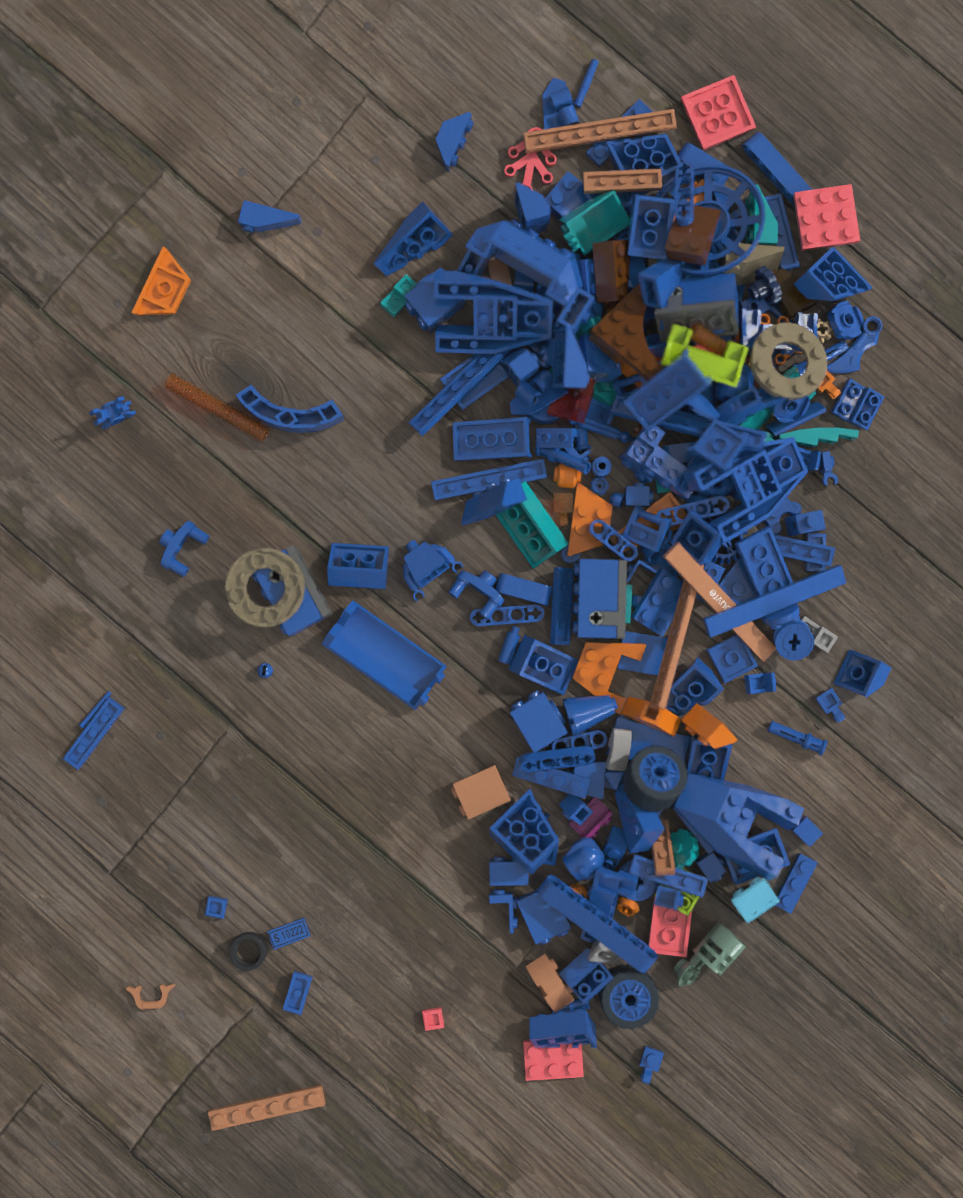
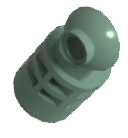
M718 921L707 933L706 937L700 941L698 946L693 949L695 954L688 961L686 958H683L675 965L674 971L677 973L678 985L682 987L693 983L698 978L700 969L704 964L721 976L746 946ZM716 945L723 950L722 953L716 948Z

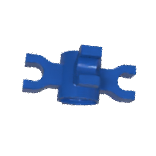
M124 396L116 398L115 401L101 406V409L91 410L89 412L90 416H97L94 425L97 426L103 422L101 428L104 430L125 420V417H133L136 412L135 410L129 411V406L132 404L131 401H126L122 404L125 400Z

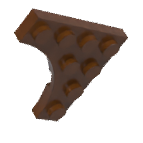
M639 283L591 330V334L646 381H649L662 371L664 367L652 355L644 337L643 318L647 306L644 305Z

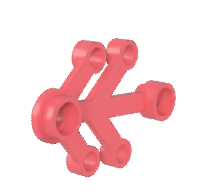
M532 128L528 132L538 131L542 129ZM524 141L509 148L508 156L510 159H517L519 153L525 150ZM515 150L517 154L511 155L510 152ZM550 150L541 151L545 156L546 165L549 167L554 166L557 157ZM537 152L528 153L514 164L507 165L504 170L505 176L512 178L515 176L516 171L527 165L523 185L532 190L533 188L530 185L534 166L542 176L541 180L544 185H550L553 181V175L544 167L537 156ZM552 157L554 162L550 163L547 159ZM512 169L514 172L512 174H508L507 170ZM549 176L551 180L545 181L544 177Z

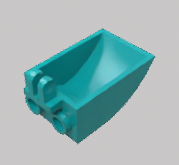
M614 190L588 200L559 219L562 224L560 228L564 233L563 236L572 252L578 251L584 256L593 250V243L607 241L630 224V218Z

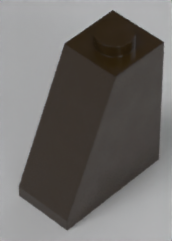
M784 268L778 271L772 270L782 291L781 301L774 305L782 316H786L790 320L795 317L796 313L804 312L819 303L820 300L808 299L798 291L794 285L798 278Z

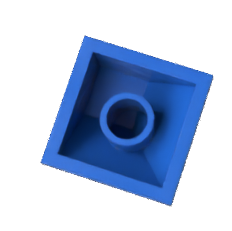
M849 649L833 684L868 697L884 685L891 667L880 660Z

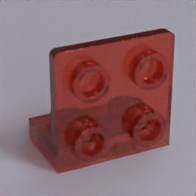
M589 378L587 388L566 389L568 390L566 395L549 404L547 414L584 423L594 396L596 379Z

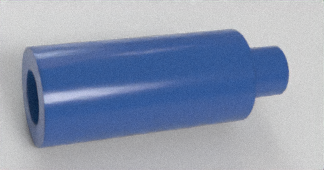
M513 626L511 633L507 632L498 661L511 665L521 637L518 635L520 628Z

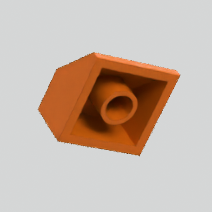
M698 703L682 719L686 725L685 730L692 736L697 734L699 736L697 739L705 746L709 744L716 749L735 743L738 740L721 721Z

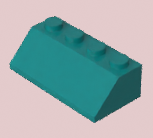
M524 481L521 485L527 500L496 514V516L534 569L569 543L527 482Z

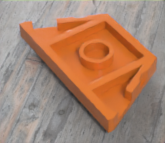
M162 247L131 312L134 315L175 314L191 282V279L165 247Z
M580 483L576 484L567 552L569 557L603 546L588 532V525L591 521L602 520L609 526L611 523L613 506ZM599 523L593 525V531L596 534L602 531V526Z

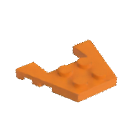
M585 642L573 674V679L594 696L610 695L611 698H615L618 709H615V712L621 715L626 697L612 693L608 689L621 655L641 661L646 644Z

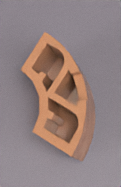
M544 954L526 966L535 984L540 988L544 998L555 1013L574 1001L571 994L574 991L567 983H564L558 974L557 969L559 967L553 958L550 960Z

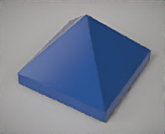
M608 770L604 775L612 788L616 790L622 783L624 772Z

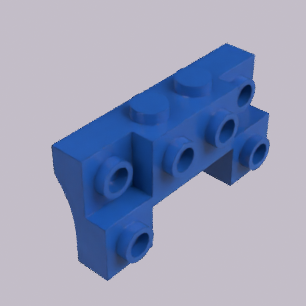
M742 308L739 310L738 330H740V344L752 349L756 338L772 325H761L760 309L752 311ZM803 312L796 313L795 324L805 327L818 338V313L811 315L803 314ZM782 343L774 348L772 354H774V351L781 352V355H793V352L803 351L794 344Z
M657 426L650 431L643 427L623 456L640 467L643 474L650 478H655L661 487L670 489L683 500L688 499L693 491L689 490L682 473L704 461L695 455L684 466L657 446L665 434L664 431Z
M599 867L595 873L593 886L588 891L587 897H590L589 902L613 919L618 895L620 894L631 899L635 894L638 877L621 870L616 873ZM582 929L580 939L588 942H595L597 940Z

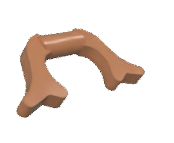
M172 983L168 986L161 984L162 997L158 1001H143L140 997L141 985L136 988L128 986L126 990L133 995L138 1008L142 1010L159 1009L166 1004L168 994L175 987V984Z

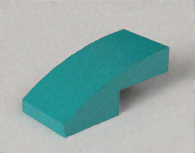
M406 274L380 302V306L394 318L405 307V295L417 283Z

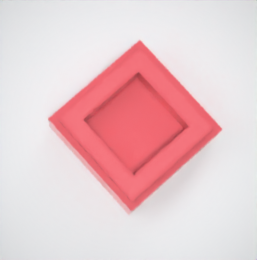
M441 1007L422 1010L425 1031L444 1028Z

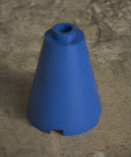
M610 695L562 699L573 736L615 714V709H618L615 698H611Z

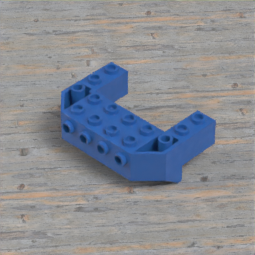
M512 219V221H500L478 228L465 246L468 250L457 271L481 277L490 258L495 257L548 288L545 294L553 300L552 338H554V329L560 328L557 320L578 287L582 289L583 287L577 261L572 257L573 253L564 248L562 250L555 247V242L547 238L545 240L538 237V232L530 228L529 230L522 227L523 224L515 219Z

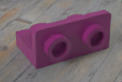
M593 797L587 803L594 812L581 826L574 820L568 823L582 838L594 839L599 833L597 830L602 825L605 827L612 820L611 815L613 813L596 797Z

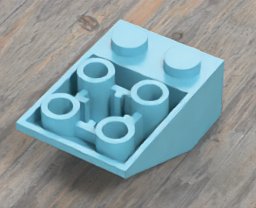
M758 877L749 883L750 888L745 891L740 889L733 894L734 899L731 901L748 924L780 902L765 878L760 880Z

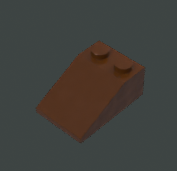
M694 205V219L691 224L680 226L675 219L665 245L667 259L705 266L721 210Z

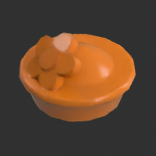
M626 897L618 898L617 909L620 913L631 917L639 912L637 902Z

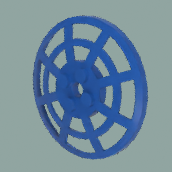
M706 164L693 167L694 176L704 174V186L694 188V195L704 193V201L694 205L721 210L711 246L721 242L727 249L714 255H710L709 251L705 266L701 265V270L681 267L683 273L703 276L727 271L746 259L758 244L765 225L764 202L761 193L752 180L734 168L718 164ZM712 174L730 176L740 181L741 184L734 192L725 187L712 185ZM676 175L663 185L662 190L658 191L655 197L664 198L669 193L675 199ZM747 188L756 199L759 215L748 217L746 207L740 199ZM712 192L721 193L729 198L722 205L712 200ZM682 199L680 203H687L688 199ZM734 203L739 207L742 218L730 219L728 210ZM674 204V210H673V217H672L671 227H672V225H673V223H674V222H673V219H674V216H675V204ZM759 223L756 237L748 250L745 251L738 245L745 236L747 226ZM741 226L738 237L734 242L727 237L730 227ZM731 252L739 256L738 259L725 266L709 270V261L720 259Z

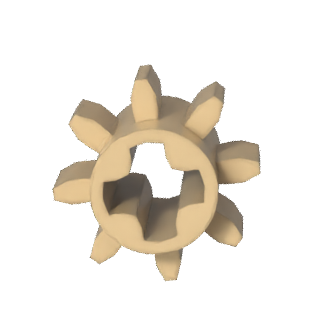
M818 319L817 330L819 329V331H817V334L822 344L824 339L829 340L831 338L828 333L833 329L829 328V321L821 322Z

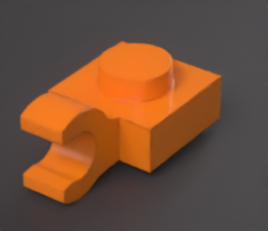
M826 371L823 382L816 390L820 394L825 390L832 400L841 393L832 384L835 378Z

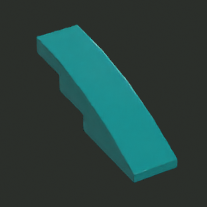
M845 428L802 429L780 434L776 437V440L794 437L797 445L814 448L817 446L818 441L834 444L838 442V438L855 440L858 438L859 430Z

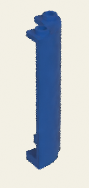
M353 600L343 611L338 622L328 632L321 644L415 711L419 705L424 706L430 698L427 694L436 682L440 684L445 676L443 671L447 667Z

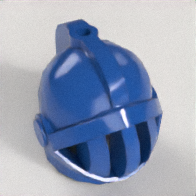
M745 362L743 363L737 387L716 381L715 395L719 400L724 403L739 393L753 387L754 376L749 365Z
M588 837L581 838L573 843L562 857L565 866L578 881L593 880L596 870L602 867L604 863L603 851L593 839Z

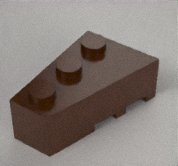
M628 240L593 243L597 302L620 301L627 296L630 255H627Z

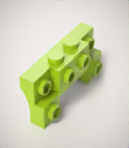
M672 324L666 340L667 345L660 362L662 365L668 366L687 349L689 351L687 356L705 377H711L714 381L737 387L742 366L749 349L747 346L728 341L723 356L689 346L688 343L692 330Z

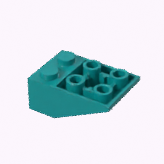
M756 185L765 206L764 230L757 245L776 246L778 243V223L759 185ZM749 191V196L745 198L748 217L759 215V208L751 191ZM759 223L747 226L748 235H745L744 244H752L756 237Z

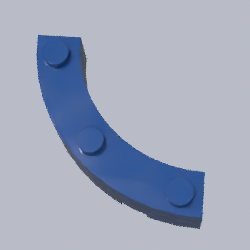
M252 385L236 394L241 404L258 420L287 432H316L330 428L345 420L333 400L307 410H297L277 406L269 402Z

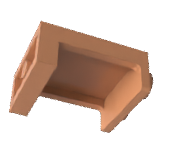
M495 764L464 779L453 782L454 787L451 788L455 799L459 797L461 802L459 809L462 815H466L468 819L511 801Z

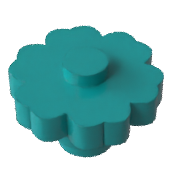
M679 829L677 833L672 832L670 837L675 868L683 869L685 865L690 866L698 858L699 846L698 840L693 837L692 832Z

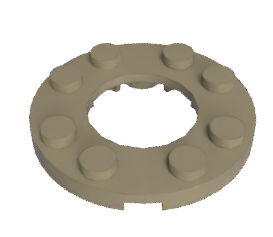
M779 323L765 329L754 341L750 367L754 378L766 392L775 397L779 396L788 400H797L810 395L821 385L827 371V357L821 342L811 331L797 324ZM782 343L794 344L804 352L807 365L802 376L786 378L774 369L771 355L777 345Z
M271 548L256 549L242 555L232 565L226 579L225 588L230 607L240 619L254 626L272 627L286 622L298 611L305 595L304 576L298 564L287 554ZM269 568L275 570L282 576L285 583L282 599L271 607L256 605L247 594L249 577L260 569Z

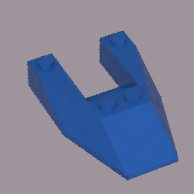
M436 271L434 277V299L474 300V326L437 325L435 333L436 352L495 354L552 338L553 300L488 278L458 271Z
M794 437L765 442L761 453L743 448L725 473L709 462L704 461L682 474L690 491H703L730 475L742 504L708 523V525L721 534L720 543L725 544L770 517L808 473V470Z
M689 773L687 775L686 787L677 798L673 808L718 854L759 877L765 878L766 881L778 877L784 859L746 837L756 813L784 829L790 830L798 826L804 808L788 799L748 785Z

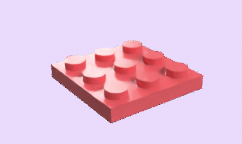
M734 75L681 96V102L702 151L753 131L756 128Z
M852 184L794 192L793 198L801 251L860 242Z

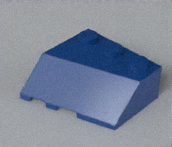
M667 134L646 136L643 139L636 140L623 139L621 142H606L615 171L661 169L662 185L676 175V166L681 163ZM637 191V192H627V193L629 194V196H630L631 199H632V198H633V194H634V195H642V194H645V193H647V192H649V191Z
M834 246L794 283L798 291L806 298L835 301L869 291L873 288Z
M531 789L489 828L490 836L531 875L546 861L559 843L553 829L542 813V809L537 804Z

